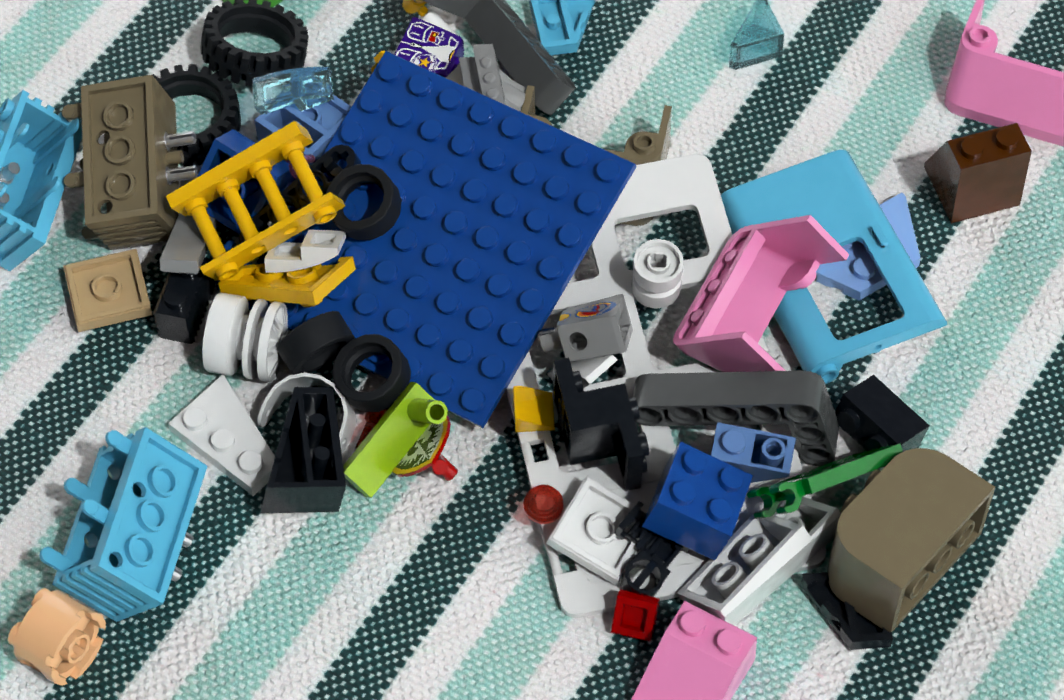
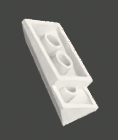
M803 497L799 508L795 512L777 514L776 512L771 517L761 519L754 518L752 514L732 535L716 560L709 559L677 592V595L681 600L735 626L834 539L841 512L838 508ZM786 500L779 507H783Z

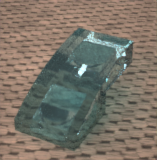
M328 67L294 68L252 79L254 108L260 115L295 104L300 111H304L334 100L332 75Z

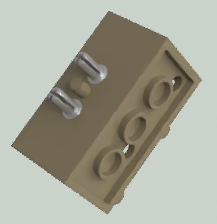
M153 75L81 86V103L68 104L63 107L62 116L67 120L82 118L83 159H81L79 166L83 171L69 173L64 178V184L68 188L84 187L86 226L82 229V236L86 240H103V243L108 245L110 250L167 242L179 213L171 209L166 195L179 188V181L194 179L198 176V169L195 165L178 168L179 163H184V154L182 150L177 151V146L195 144L197 141L195 132L177 133L176 105ZM104 134V144H99L98 139ZM104 203H106L107 207L106 214H102L100 211Z

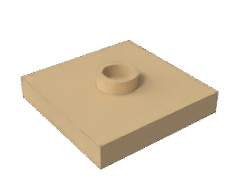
M137 249L63 265L78 332L153 315Z

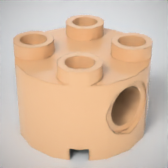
M42 588L35 594L32 600V607L26 613L22 622L16 623L10 630L8 643L14 646V654L19 662L41 672L45 678L53 683L63 686L68 684L66 682L67 677L70 676L76 680L92 664L103 642V638L98 636L99 628L105 630L106 622L102 614L72 599L67 593L60 590L50 591L47 588Z

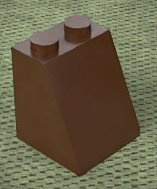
M1018 123L946 141L925 162L924 168L950 222L955 223L1019 206L1032 151Z

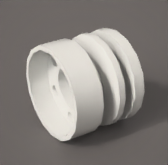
M218 293L211 304L204 330L202 346L204 369L207 372L232 376L237 372L242 361L243 375L247 379H253L258 374V378L261 381L272 382L276 378L282 362V357L277 351L279 342L288 334L287 306L283 302L277 301L272 302L268 306L266 300L258 299L249 313L248 299L245 296Z

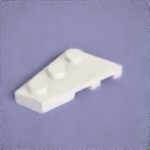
M222 374L169 422V428L173 434L254 496L268 483L275 456L226 377Z

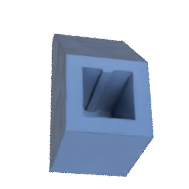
M717 422L711 456L753 475L751 483L789 477L796 437Z

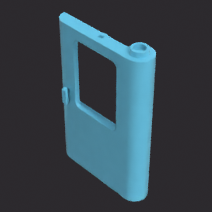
M832 151L733 187L721 194L732 235L745 226L811 215L841 246L856 241L863 243L904 314L898 320L847 339L838 340L830 331L807 287L787 291L775 311L774 317L803 371L817 373L823 378L825 384L832 382L838 377L839 371L845 363L880 352L885 348L948 325L848 151Z

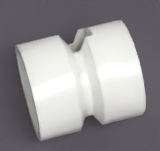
M662 239L649 240L643 243L635 252L631 282L632 293L636 300L646 307L654 309L665 308L673 304L679 297L684 260L679 248L670 241Z

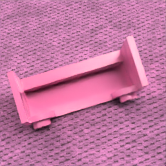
M976 0L962 33L944 99L946 108L955 115L995 127L1018 123L1023 135L1064 147V72L996 53L998 43L996 33L989 27L980 25L985 0Z
M811 215L749 225L739 229L730 237L676 330L673 343L685 355L721 372L785 371L758 344L760 338L787 291L808 287L815 280L816 271L820 264L845 261L849 253Z

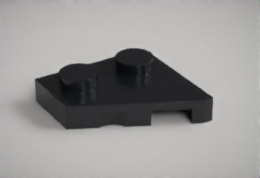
M828 572L802 574V588L850 650L891 647L893 641L892 632L890 633L883 627L882 629L855 611V608L845 601L843 603L829 586Z

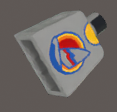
M619 294L563 310L557 326L539 330V339L543 351L549 352L563 349L565 358H569L570 362L626 352L633 328L624 295Z

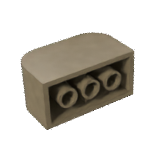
M915 448L899 453L882 470L875 469L868 477L864 489L859 495L851 494L841 508V515L838 520L827 569L828 583L831 590L843 603L845 601L855 608V611L881 629L883 627L890 633L893 632L982 534L995 486L939 451Z

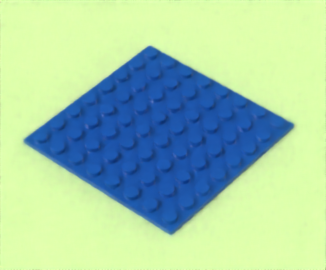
M385 51L322 156L334 146L347 145L358 155L361 164H370L382 169L399 190L402 200L400 215L394 226L383 236L372 240H355L346 236L339 255L321 263V265H334L339 263L338 259L340 257L353 256L356 270L316 306L303 307L300 304L284 302L288 312V330L292 331L302 323L320 314L338 311L355 338L365 334H379L391 339L408 360L411 370L410 382H417L431 397L442 401L449 412L483 429L537 338L539 330L543 328L637 166L635 163ZM343 159L337 162L342 169L348 165ZM326 171L324 174L331 182L333 177ZM317 181V183H318V185H319V187H320V189H321V191H322L323 182H322V181ZM366 184L356 188L349 194L344 203V215L351 221H361L371 217L378 211L383 202L384 194L382 189L376 184ZM294 206L289 208L291 214L295 212ZM330 220L324 224H314L285 242L302 243L308 230H341ZM265 257L259 258L256 264H263ZM257 300L248 301L250 311ZM373 355L365 358L358 364L360 367L386 380L392 372V362L386 355Z

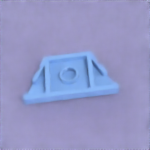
M900 193L880 204V207L914 266L917 268L920 263L918 245L906 196ZM858 241L842 246L849 253L847 260L820 264L816 271V282L827 287L838 288L843 294L859 301L886 286L883 277L864 244Z

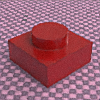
M620 589L617 595L611 632L651 641L660 598Z

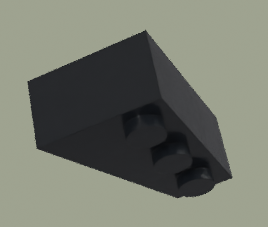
M294 387L260 513L339 512L346 483L333 387Z

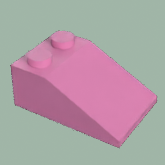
M684 601L666 629L631 700H731L755 661L757 637Z

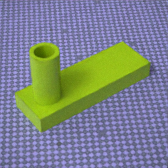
M410 382L343 465L345 479L365 497L372 498L430 424H440L446 419L448 414L446 405L442 401L431 397L417 382Z

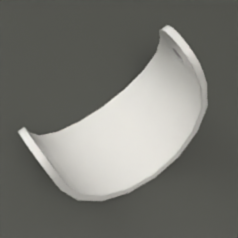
M305 372L287 376L276 383L262 403L257 419L258 425L265 427L280 404L285 398L293 394L294 387H333V390L341 398L344 410L342 427L339 432L341 452L343 454L352 439L356 426L355 408L335 387V383L321 375Z

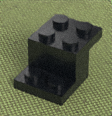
M570 359L554 360L553 399L570 465L616 456L625 491L641 488L642 473L647 472L645 456H649V447L645 432L638 433L636 421L640 420L635 396H628L625 384L584 391L581 374L579 371H572Z

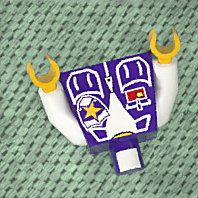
M403 0V9L411 14L417 12L419 17L412 18L394 55L446 78L460 63L459 57H464L463 39L442 20L432 7L427 8L424 0ZM380 51L375 56L374 61L376 63L371 68V73L376 68L385 51Z

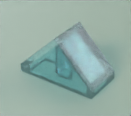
M767 0L755 1L730 45L729 68L737 70L782 57L784 32Z

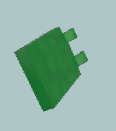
M901 444L854 453L766 487L751 489L747 493L748 498L759 496L764 502L763 509L753 514L754 518L771 517L776 512L777 514L795 512L799 508L803 496L816 493L886 466L896 455L903 452ZM786 500L785 505L778 508L780 501Z

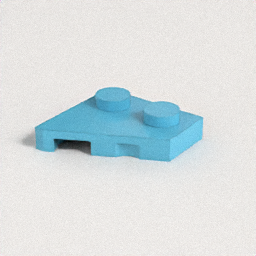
M529 0L537 38L551 56L576 53L578 51L596 0Z

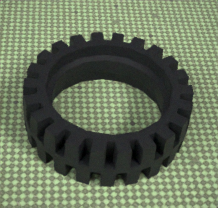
M234 0V5L226 1L222 3L221 7L215 6L212 12H208L206 15L201 37L202 59L205 63H209L208 68L213 72L219 70L218 76L225 79L230 75L231 82L239 84L241 80L246 81L245 86L253 87L254 82H258L260 87H268L269 82L274 86H279L282 84V80L288 83L293 80V76L297 77L301 70H303L308 47V30L306 26H303L304 22L301 18L295 19L296 14L291 10L284 13V7L277 4L273 8L271 7V2L263 0L262 5L257 4V0H248V3H244L243 0ZM241 32L259 33L274 38L284 45L285 49L272 53L248 52L233 46L224 40L223 37Z
M189 64L188 71H183L182 65L174 66V73H170L168 68L160 70L161 78L154 74L153 76L171 99L179 96L198 95L210 98L221 107L222 113L219 120L209 129L196 134L197 141L195 144L177 146V151H183L184 167L192 166V160H197L199 166L203 165L215 138L233 129L240 132L241 114L235 88L232 87L228 79L224 80V78L218 76V71L212 74L211 69L203 66L200 72H198L197 65Z

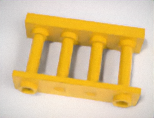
M293 121L166 195L171 209L185 217H193L213 258V260L200 267L204 275L216 281L232 278L239 272L241 266L314 224L329 222L336 217L338 210L345 207L343 200L332 192L323 195L303 155L304 147L313 143V140L308 130L298 122ZM284 159L290 161L310 201V204L293 214L290 213L271 174L272 166ZM251 178H257L278 221L260 233L238 192L240 185ZM219 197L225 198L245 239L243 243L227 252L206 211L208 203Z

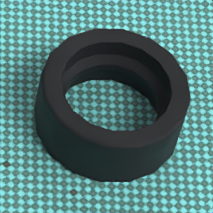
M356 164L344 169L333 178L326 191V194L332 192L345 203L349 194L360 186L376 184L382 189L384 194L383 202L378 211L371 217L361 221H351L344 215L342 208L337 211L336 217L332 219L341 231L346 232V236L355 240H372L383 236L394 226L401 211L402 200L398 188L382 169L370 164Z
M329 311L315 316L293 329L279 342L277 351L293 375L304 372L312 373L334 361L340 350L352 339H355L341 314L338 311Z
M365 334L352 339L340 350L334 360L332 376L335 387L352 407L363 412H380L390 408L408 386L411 370L407 358L391 339L379 334ZM373 355H386L392 362V372L387 381L379 388L370 392L356 391L352 386L351 380L357 365L365 358Z

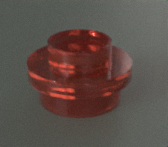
M538 485L529 490L524 498V511L527 517L535 523H552L563 512V497L552 486Z

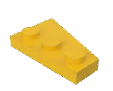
M353 256L340 257L338 259L339 263L334 265L319 264L302 270L279 273H265V263L241 266L235 276L220 281L218 284L220 292L245 296L248 301L264 299L270 303L277 301L300 304L303 307H312L320 304L323 298L356 270Z

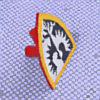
M448 415L442 423L430 424L393 469L392 472L398 477H408L431 467L435 474L441 475L447 481L452 480L456 476L458 469L441 454L450 432L451 423Z

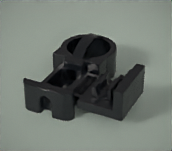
M639 501L615 531V534L623 540L627 537L636 544L634 549L637 552L641 550L627 564L621 575V585L623 590L654 597L671 572L667 567L682 549L685 552H688L689 549L642 527L646 513L641 510L644 504ZM636 519V523L626 533L624 530ZM635 567H644L643 571L632 583L629 577L630 570ZM653 573L656 579L654 588L649 590L640 589L648 576Z

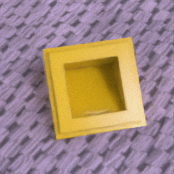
M513 386L515 432L555 430L552 392L525 386Z

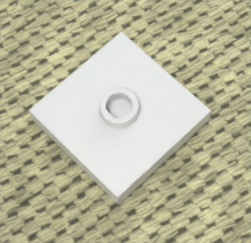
M586 476L546 544L613 585H616L636 551L634 549L636 544L627 537L623 540L615 534V531L635 505ZM634 519L624 531L627 533L637 520Z

